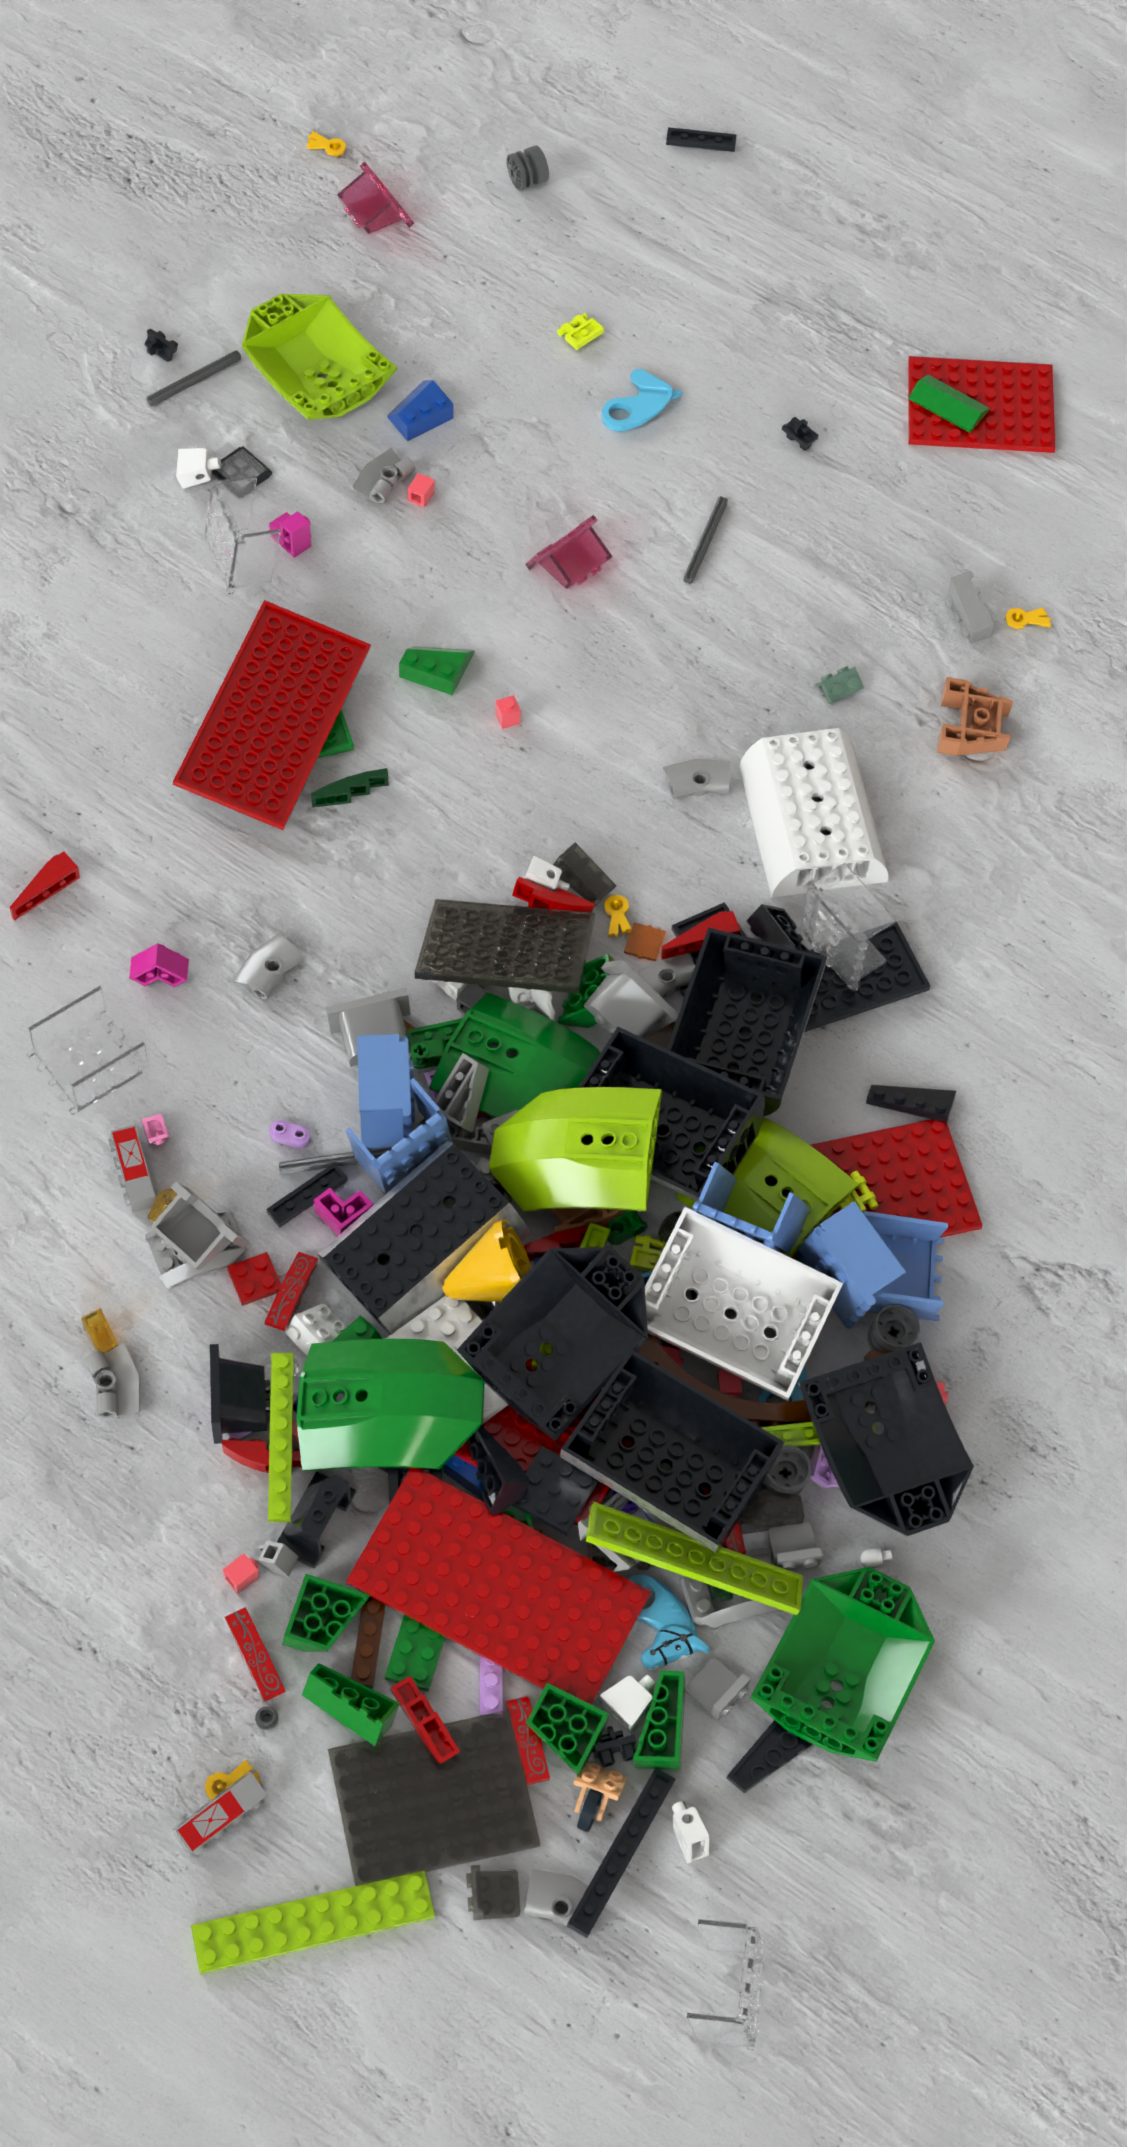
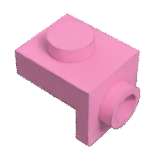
M162 1113L141 1119L148 1144L154 1143V1146L166 1143V1138L170 1136L167 1132Z

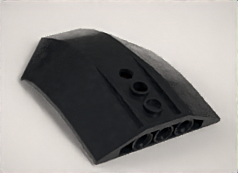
M612 1247L550 1248L459 1346L457 1351L485 1381V1384L515 1412L556 1441L607 1384L629 1350L632 1349L636 1352L648 1340L644 1277ZM543 1343L551 1345L552 1353L550 1355H543L541 1353L540 1346ZM527 1360L536 1362L537 1369L531 1372L526 1368Z
M921 1342L798 1383L821 1447L850 1508L905 1536L950 1522L974 1465L949 1416ZM866 1402L874 1403L876 1407L874 1413L866 1411ZM875 1422H880L884 1425V1432L882 1434H876L873 1431L872 1427Z

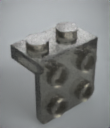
M471 1865V1872L466 1873L467 1888H471L472 1897H467L468 1912H473V1920L519 1917L520 1896L517 1870L480 1871V1865Z

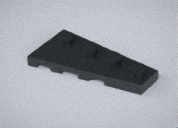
M871 1085L866 1104L947 1123L956 1091Z
M774 1720L730 1771L726 1779L743 1793H746L814 1744L788 1732Z

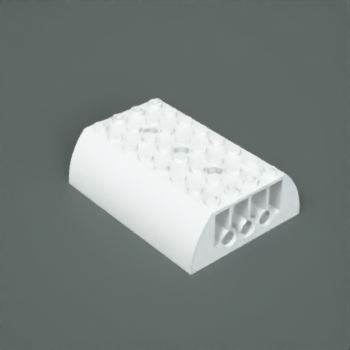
M840 728L764 737L749 748L740 762L739 769L771 898L888 882V871L853 742L845 731ZM819 797L822 799V801L815 802L812 800V798ZM828 830L831 834L823 835L821 831Z
M684 1207L645 1286L648 1333L788 1400L843 1283ZM688 1290H694L698 1297L695 1300H689L685 1293ZM733 1309L737 1317L735 1319H728L725 1316V1311ZM772 1328L775 1330L776 1336L774 1338H767L764 1330Z

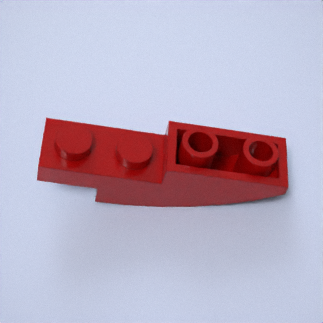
M518 877L512 896L528 902V909L568 920L589 921L595 903L558 888L554 892L522 877Z
M238 1438L222 1440L223 1453L231 1459L254 1470L269 1473L267 1441L261 1439L241 1441ZM300 1449L292 1451V1467L302 1468Z

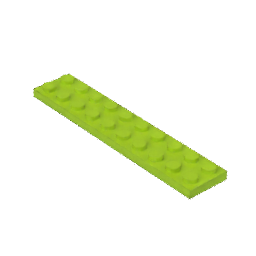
M593 1502L590 1508L586 1542L794 1615L800 1612L803 1575L724 1547L718 1553H715L684 1533Z
M420 1870L191 1925L201 1975L433 1919L435 1914L425 1870Z

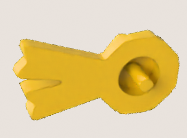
M314 131L308 135L307 149H325L329 156L334 157L343 155L346 150V144L341 139L333 138L328 140Z
M1043 607L1029 612H1025L1020 608H1012L1005 616L1007 625L1013 629H1023L1027 624L1044 627L1051 626V618L1047 617V612L1044 611Z
M621 895L608 897L604 902L606 914L612 916L608 936L618 937L619 926L623 936L626 933H631V926L625 917L629 910L628 900Z
M244 1760L229 1775L222 1772L210 1775L206 1780L204 1788L209 1799L212 1800L244 1774L252 1770L253 1766L248 1765V1760ZM259 1772L252 1773L260 1784Z

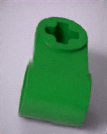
M435 1039L412 1045L410 1060H413V1067L422 1069L438 1066L447 1041L445 1039Z
M628 1210L609 1222L608 1229H610V1235L607 1241L610 1244L620 1245L630 1238L640 1235L647 1229L648 1224L642 1221L637 1214L638 1211ZM614 1230H617V1231H620L621 1233H614L613 1231H614Z

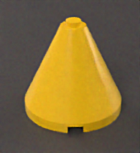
M502 1219L495 1222L446 1277L444 1285H442L446 1297L450 1296L452 1300L500 1302L532 1268L527 1253L513 1227L506 1229L504 1226L508 1223L507 1220Z

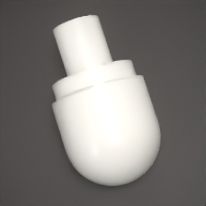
M877 1548L867 1549L862 1552L860 1560L866 1567H876L883 1564L884 1560L892 1559L891 1550L881 1552V1549Z

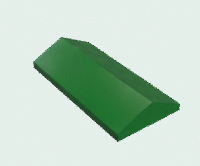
M930 375L919 379L908 398L969 433L990 409Z

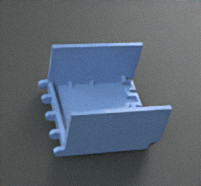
M399 1034L357 1036L361 1142L367 1149L394 1146L403 1138L409 1137L408 1135L412 1132L411 1124L415 1122V1096L410 1081L414 1078L413 1060H409L408 1038L402 1036L399 1039Z
M414 1078L410 1081L417 1107L427 1121H425L426 1124L420 1125L408 1135L409 1137L403 1138L391 1148L392 1150L386 1151L376 1159L350 1128L346 1129L355 1159L378 1185L384 1195L446 1141L452 1142L446 1117Z
M714 1162L699 1200L693 1205V1210L773 1250L789 1254L791 1248L796 1244L811 1208L795 1194L789 1192L773 1232L725 1214L723 1211L737 1178L719 1163Z
M852 1202L820 1224L821 1227H816L795 1252L799 1259L798 1262L843 1283L832 1309L848 1329H851L854 1323H857L859 1318L863 1317L865 1312L876 1303L873 1294L906 1273L855 1202Z
M864 1211L865 1217L906 1271L905 1274L873 1294L876 1303L871 1306L868 1312L879 1313L884 1307L889 1305H902L914 1312L918 1319L939 1321L940 1315L936 1313L943 1307L944 1301H941L940 1296H934L933 1293L934 1282H942V1277L935 1275V1262H942L943 1256L936 1255V1244L944 1243V1238L940 1236L948 1228V1223Z

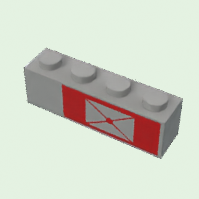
M131 1125L112 1130V1139H109L108 1142L111 1152H116L117 1157H113L116 1170H121L122 1175H119L118 1178L121 1188H126L127 1193L123 1194L126 1206H131L132 1213L156 1207V1197L136 1126Z
M247 1772L173 1828L172 1832L188 1854L193 1852L198 1854L207 1847L206 1842L211 1838L216 1840L227 1832L225 1828L231 1823L236 1825L246 1817L244 1815L245 1812L251 1808L254 1811L265 1803L263 1799L268 1795L252 1772Z

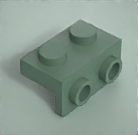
M846 666L837 670L838 674L832 676L830 673L821 677L822 681L816 685L817 687H822L828 703H832L864 688L856 667L849 669Z

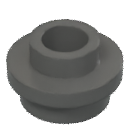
M262 1707L255 1715L257 1726L263 1730H270L278 1723V1713L272 1707ZM265 1716H270L271 1720L269 1722H264L263 1718Z

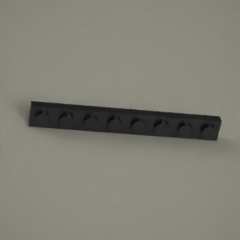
M655 1767L568 1921V1928L588 1938L676 1778Z

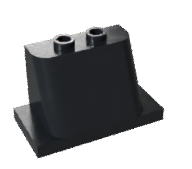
M210 1344L211 1425L214 1444L222 1443L223 1433L267 1431V1413H270V1399H266V1393H270V1380H265V1366L220 1358L219 1344Z
M316 1471L291 1516V1522L286 1524L277 1543L285 1544L299 1556L297 1561L315 1569L325 1550V1546L320 1543V1537L336 1508L346 1512L356 1494V1489L351 1488L350 1483L339 1477H328Z

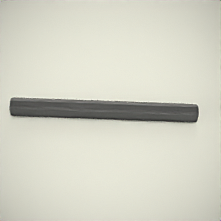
M235 350L146 397L147 403L150 406H154L240 361V353Z
M718 497L683 579L685 583L691 584L695 579L727 506L728 499L726 497Z
M393 1146L368 1150L377 1159L386 1151L392 1150ZM353 1152L280 1162L279 1170L281 1174L323 1169L333 1163H336L337 1166L358 1164Z

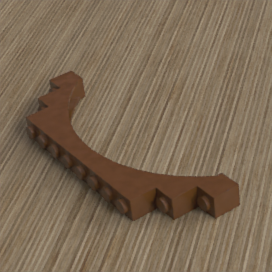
M648 1336V1340L636 1351L759 1427L812 1422L804 1400L787 1403L749 1401L727 1395L707 1386L683 1370L669 1357L658 1343V1337ZM870 1350L864 1356V1361L889 1352ZM866 1402L865 1407H867L871 1402Z

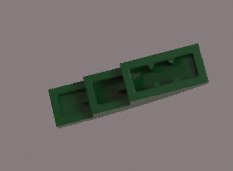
M387 768L348 776L311 793L312 808L352 803V796L370 795V788L389 786Z

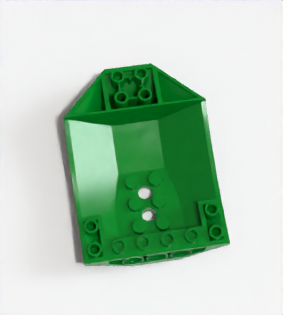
M487 992L466 1012L447 1043L429 1090L437 1093L440 1092L462 1053L489 1068L479 1111L497 1118L514 1110H521L541 1093L558 1089L578 1088L598 1058L600 1051L583 1037L563 1025L524 1006ZM493 1042L499 1044V1046L496 1048L488 1047V1045ZM510 1050L518 1052L515 1058H509L506 1054Z
M361 1339L311 1344L299 1380L296 1421L302 1470L316 1471L365 1467L429 1468L439 1470L483 1424L485 1381L443 1341L424 1339ZM363 1390L367 1391L368 1396L366 1400L359 1402L357 1400L358 1393ZM345 1392V1398L341 1402H337V1396Z
M871 1567L811 1579L801 1599L800 1612L797 1615H793L750 1698L788 1732L825 1751L877 1762L935 1642L911 1588ZM837 1681L842 1685L843 1689L835 1691L831 1688L830 1683ZM828 1701L833 1707L826 1708L821 1702Z

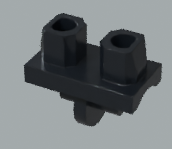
M148 329L144 346L147 347V353L151 356L157 354L169 362L172 360L173 353L177 352L178 343L174 340H166L165 334L161 331L155 332L152 329Z
M793 417L789 423L782 426V430L787 434L786 437L788 439L797 441L800 448L806 451L818 439L819 435L807 426L808 422L805 419L799 420Z
M612 1726L607 1727L608 1734L600 1736L601 1743L594 1745L595 1750H593L595 1758H599L602 1767L614 1765L613 1753L620 1751L624 1762L633 1760L636 1745L635 1734L624 1737L622 1730L614 1732Z

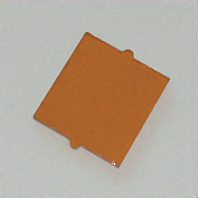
M634 922L624 953L636 956L638 959L644 958L655 962L666 931L653 928L651 925L645 926Z

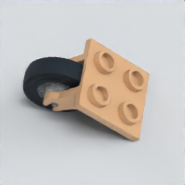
M586 1763L574 1780V1785L582 1787L574 1812L580 1814L577 1824L578 1829L589 1832L594 1819L601 1822L609 1798L618 1801L628 1777L623 1776L618 1771H609L601 1768L596 1763ZM590 1788L586 1800H584L586 1792ZM602 1793H604L605 1795L601 1806H599L602 1798Z

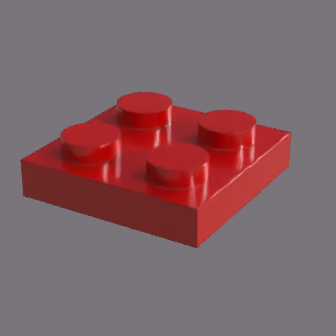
M268 1252L227 1266L228 1273L242 1306L278 1293L281 1283Z

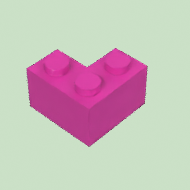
M298 511L292 515L286 512L269 523L270 536L295 558L311 547V523L306 516H303Z
M157 943L131 957L129 979L143 986L159 979L175 987L187 981L189 959Z
M329 1188L313 1200L314 1212L337 1236L374 1205L361 1190L343 1202Z

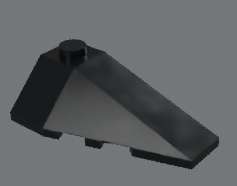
M761 904L746 920L751 927V932L765 941L810 952L801 943L803 937L795 932L797 926L785 909Z
M481 1425L467 1440L472 1460L477 1461L478 1472L476 1476L477 1480H482L484 1490L481 1492L483 1501L491 1516L522 1499L529 1485V1480L516 1460Z

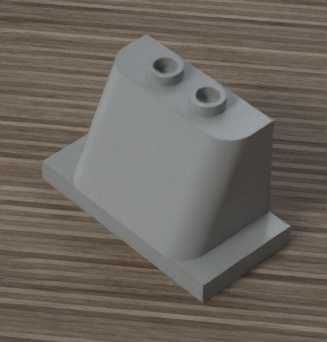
M624 960L604 963L601 969L607 974V977L584 1004V1007L595 1016V1021L601 1026H605L611 1036L616 1028L620 1027L641 1037L656 1022L676 1021L679 1015Z
M407 988L326 1007L331 1034L341 1032L350 1067L358 1065L357 1036L399 1034V1039L402 1036L407 1037L403 1016L411 1015ZM408 1041V1052H411V1051H410L409 1041Z
M177 1181L170 1188L178 1195L150 1226L162 1238L161 1243L169 1250L173 1248L178 1252L176 1255L178 1259L185 1264L189 1262L197 1270L202 1269L230 1243H234L242 1248H245L249 1243L247 1239L193 1191Z

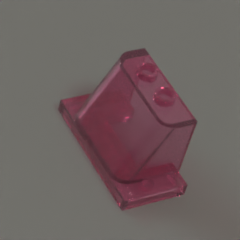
M364 161L360 165L364 172L337 194L346 205L343 209L350 217L353 215L355 218L352 220L359 228L362 226L368 234L402 219L410 228L414 224L413 220Z
M592 515L557 542L538 552L525 564L529 571L540 564L566 589H569L576 583L581 585L588 580L587 576L590 573L594 576L602 570L601 566L613 556L592 528L598 521L596 517Z

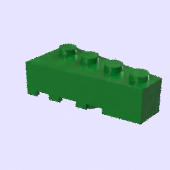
M320 1663L309 1673L302 1693L303 1697L373 1746H376L391 1728L400 1705L399 1702Z
M684 1671L660 1672L652 1703L646 1716V1722L633 1757L635 1768L655 1769L656 1767L658 1769L681 1770L686 1684Z

